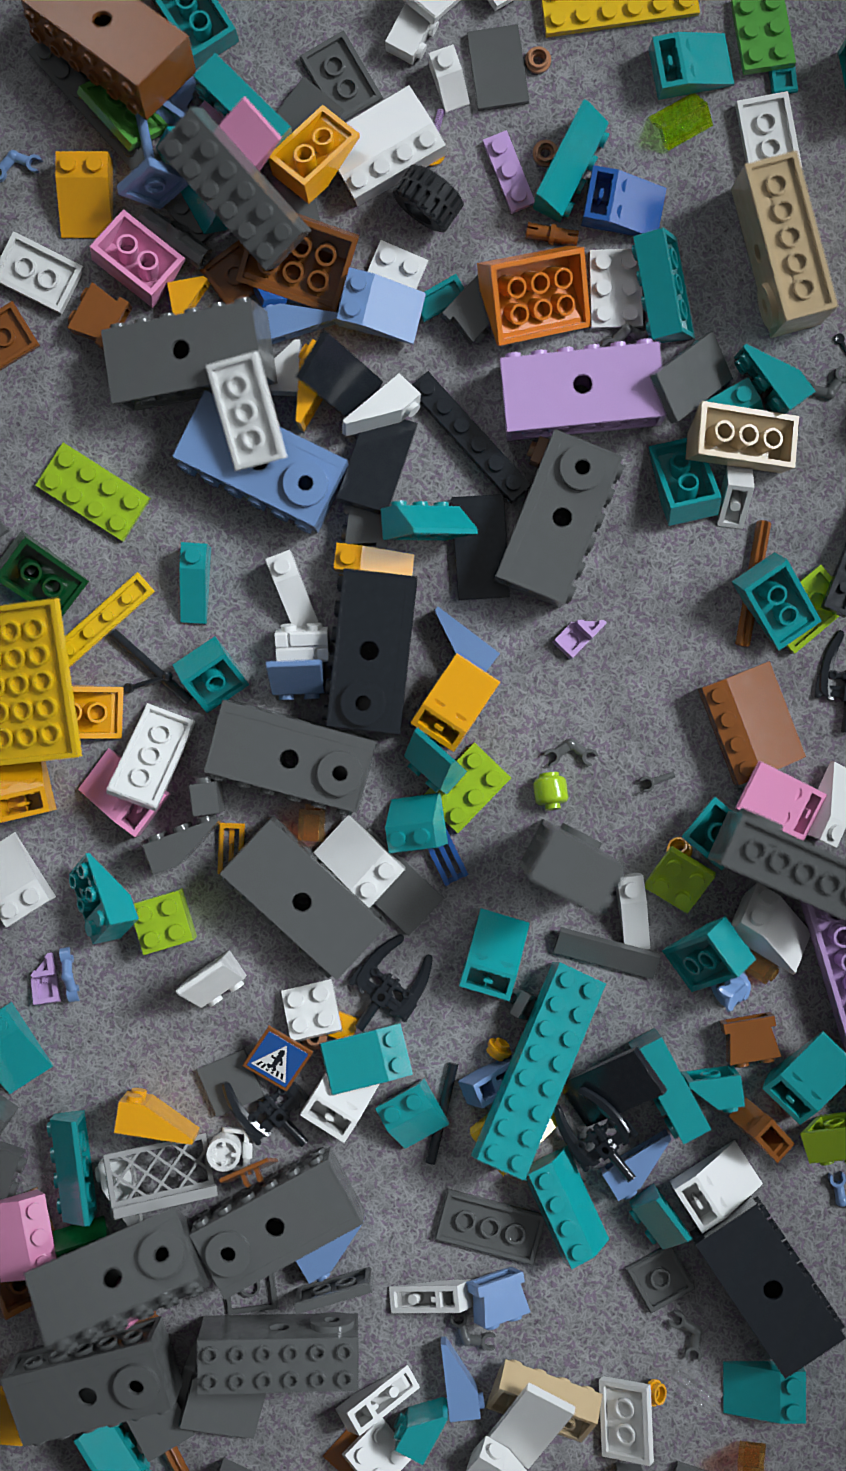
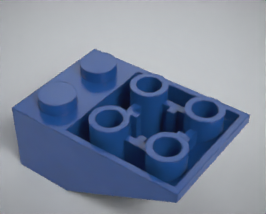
M593 165L581 226L632 236L659 229L667 188L618 169Z

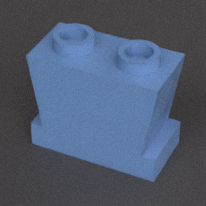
M509 1267L466 1282L468 1292L473 1295L475 1324L486 1330H493L498 1328L501 1323L518 1321L522 1318V1315L531 1313L521 1283L525 1282L522 1271Z

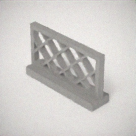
M206 1133L198 1134L195 1141H201L202 1151L197 1159L185 1152L189 1144H184L181 1149L177 1145L182 1143L169 1141L102 1155L111 1206V1218L114 1220L218 1196L217 1187L214 1185L212 1167L207 1161L208 1143ZM172 1146L179 1151L172 1164L159 1157L165 1147ZM159 1149L157 1154L153 1153L150 1150ZM141 1152H147L154 1157L146 1170L134 1163ZM134 1154L131 1160L125 1157ZM182 1154L194 1161L186 1175L174 1167ZM121 1157L128 1162L120 1176L111 1171L109 1159ZM202 1157L204 1158V1164L200 1162ZM157 1160L169 1167L161 1180H158L149 1173ZM197 1164L206 1170L207 1181L197 1183L189 1178ZM131 1165L143 1173L135 1186L123 1179ZM172 1170L183 1177L177 1188H170L164 1184ZM112 1175L117 1178V1181L114 1183V1185ZM146 1176L158 1183L150 1194H145L138 1189ZM187 1180L192 1183L190 1185L184 1186ZM121 1181L132 1188V1191L126 1199L116 1201L114 1190ZM161 1186L167 1189L158 1192ZM135 1192L141 1195L137 1197H132Z

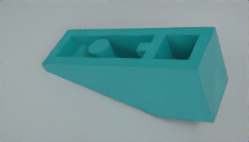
M181 542L179 567L181 623L207 624L211 547L207 543Z

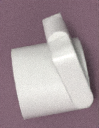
M222 1127V1132L216 1134L209 1144L206 1154L207 1161L212 1168L218 1171H238L250 1165L253 1142L245 1133L244 1128ZM235 1133H237V1134H244V1142H243V1144H242V1141H241V1139L239 1138V1136L236 1135ZM242 1154L243 1165H237Z

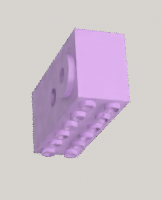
M641 339L636 341V344L626 345V342L623 341L613 342L610 344V347L601 348L598 344L584 346V349L573 350V347H563L557 349L558 352L547 353V350H535L531 352V355L523 356L519 352L505 354L504 358H500L507 441L534 439L540 436L551 437L554 429L573 435L661 426L666 417V412L649 376L662 366L659 342H652V339ZM581 385L586 387L589 392L580 394L574 390V387Z

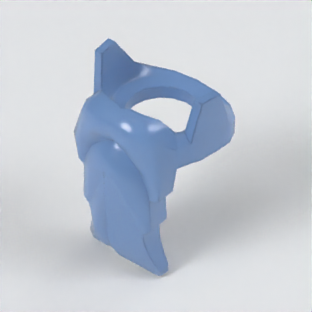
M191 77L156 111V114H159L167 124L175 126L189 110L187 107L193 100V93L196 90L194 77Z
M745 972L738 978L725 981L724 986L717 987L718 984L711 986L716 999L726 1007L727 1012H731L735 1005L748 999L751 991V983Z

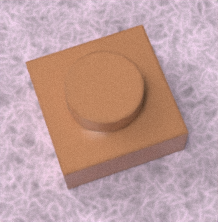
M540 436L538 442L532 441L527 456L531 457L530 465L539 467L549 439Z

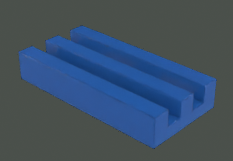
M447 829L448 845L461 872L456 873L444 846H440L438 848L452 877L447 878L434 849H428L445 886L469 875Z

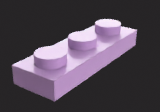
M507 130L483 139V145L510 213L513 214L533 206L534 197Z

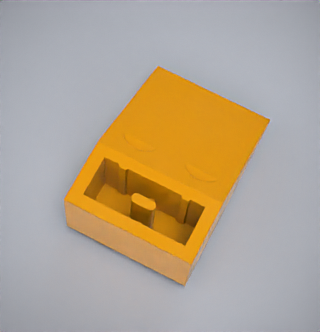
M457 653L423 702L411 724L454 752L491 698L500 681Z
M46 761L0 766V823L57 810Z

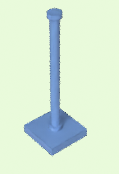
M137 114L135 116L144 161L117 185L118 195L161 209L189 184L172 165L155 159L148 122Z

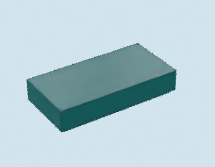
M457 274L452 275L424 292L426 296L421 313L424 323L442 313L465 289Z

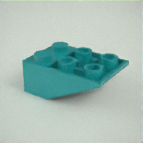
M674 32L652 37L648 51L658 100L734 86L725 33Z
M745 344L734 356L735 360L738 359L734 362L735 367L742 375L747 372L749 373L758 395L765 392L771 386L774 390L764 398L767 402L765 407L769 412L787 414L815 392L812 385L799 369L748 344Z
M86 853L69 874L70 887L74 889L77 897V908L85 920V932L91 938L92 944L120 939L139 919L131 895L90 853Z
M480 908L460 975L459 986L510 1001L530 922Z
M822 1031L768 1073L762 1089L801 1125L816 1114L846 1084V1053Z

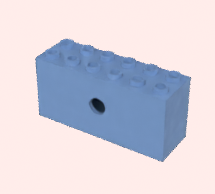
M205 390L172 456L178 462L177 466L183 472L193 477L197 473L200 474V478L204 479V482L215 488H218L219 485L224 486V489L228 491L227 493L240 500L243 496L248 498L247 501L252 506L262 511H265L266 507L271 509V513L274 514L273 516L284 522H288L289 519L295 521L294 524L297 525V528L311 534L313 530L319 533L341 488L349 465L348 461L279 427L287 458L268 462L267 467L263 470H254L255 466L235 471L214 394Z

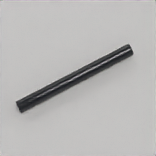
M117 629L111 632L109 637L154 677L164 674V671ZM173 679L170 681H160L186 705L193 698Z
M452 1062L448 1063L439 1102L446 1117L459 1065ZM444 1128L433 1133L431 1136L426 1157L427 1164H436Z

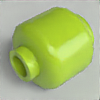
M559 772L539 774V778L533 782L535 802L540 806H545L546 811L561 809L560 804L568 801L567 781L563 776H559Z

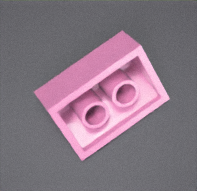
M124 209L90 245L92 261L152 308L168 291L167 282L174 281L185 261L182 255Z
M37 1189L0 1200V1282L26 1280L24 1273L56 1259L45 1194Z

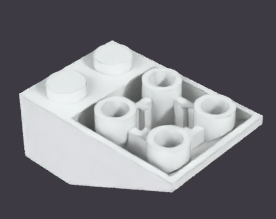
M325 1072L303 1106L300 1115L345 1143L379 1084L331 1095Z
M735 1140L670 1181L702 1234L725 1220L763 1184Z

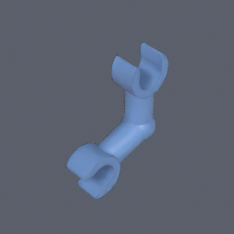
M10 150L0 162V170L2 171L0 182L6 179V172L14 163L26 166L32 173H39L37 169L31 167V163L34 160L41 162L43 160L35 154L26 156L15 150Z
M70 947L60 948L59 956L62 963L61 979L66 987L68 1002L80 1001L77 993L79 985L75 983L72 973L74 957L70 955Z
M840 1170L841 1179L839 1182H834L832 1175L829 1173L828 1181L833 1185L835 1202L840 1207H846V1195L843 1186L846 1182V1176Z

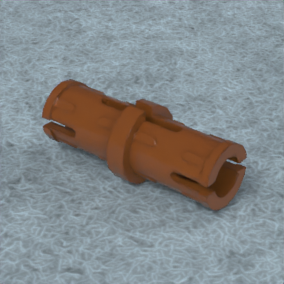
M528 222L525 239L548 242V245L552 246L553 243L577 246L579 230L556 227L557 224L552 223L551 226Z

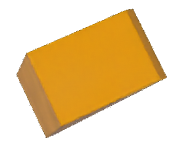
M204 276L167 282L172 313L175 315L183 314L185 309L195 308L210 286L208 279Z

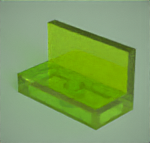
M695 93L681 98L648 117L651 123L659 129L662 143L668 151L713 126L708 103Z

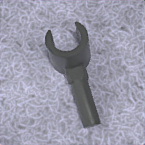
M670 772L653 778L651 776L642 777L640 782L645 779L652 782V786L643 789V791L650 792L654 785L675 778V773Z

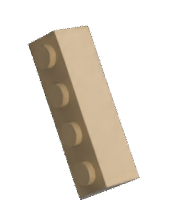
M702 401L688 431L686 460L774 473H783L794 469L799 416Z
M505 1359L499 1368L485 1407L504 1414L526 1385L531 1383L575 1406L574 1415L558 1434L582 1443L598 1424L603 1394L595 1392L589 1386L573 1384L567 1378H557L548 1375L542 1369H532L523 1366L517 1360Z

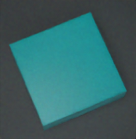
M796 67L769 71L771 94L788 91V94L798 92Z

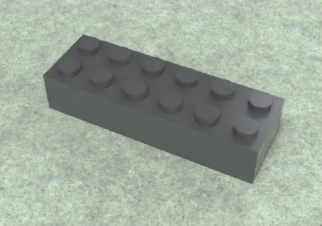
M190 108L156 147L265 270L277 268L312 231L203 108Z

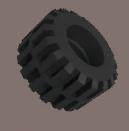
M416 164L409 167L393 190L395 200L407 214L420 224L437 232L445 233L464 205L461 196L450 183L434 171Z

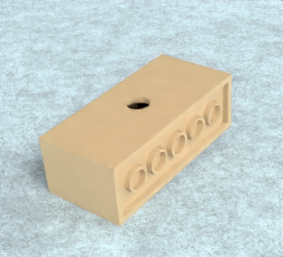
M796 150L745 164L731 191L758 289L757 297L760 314L765 326L769 330L770 338L821 325L838 308V303L798 152Z

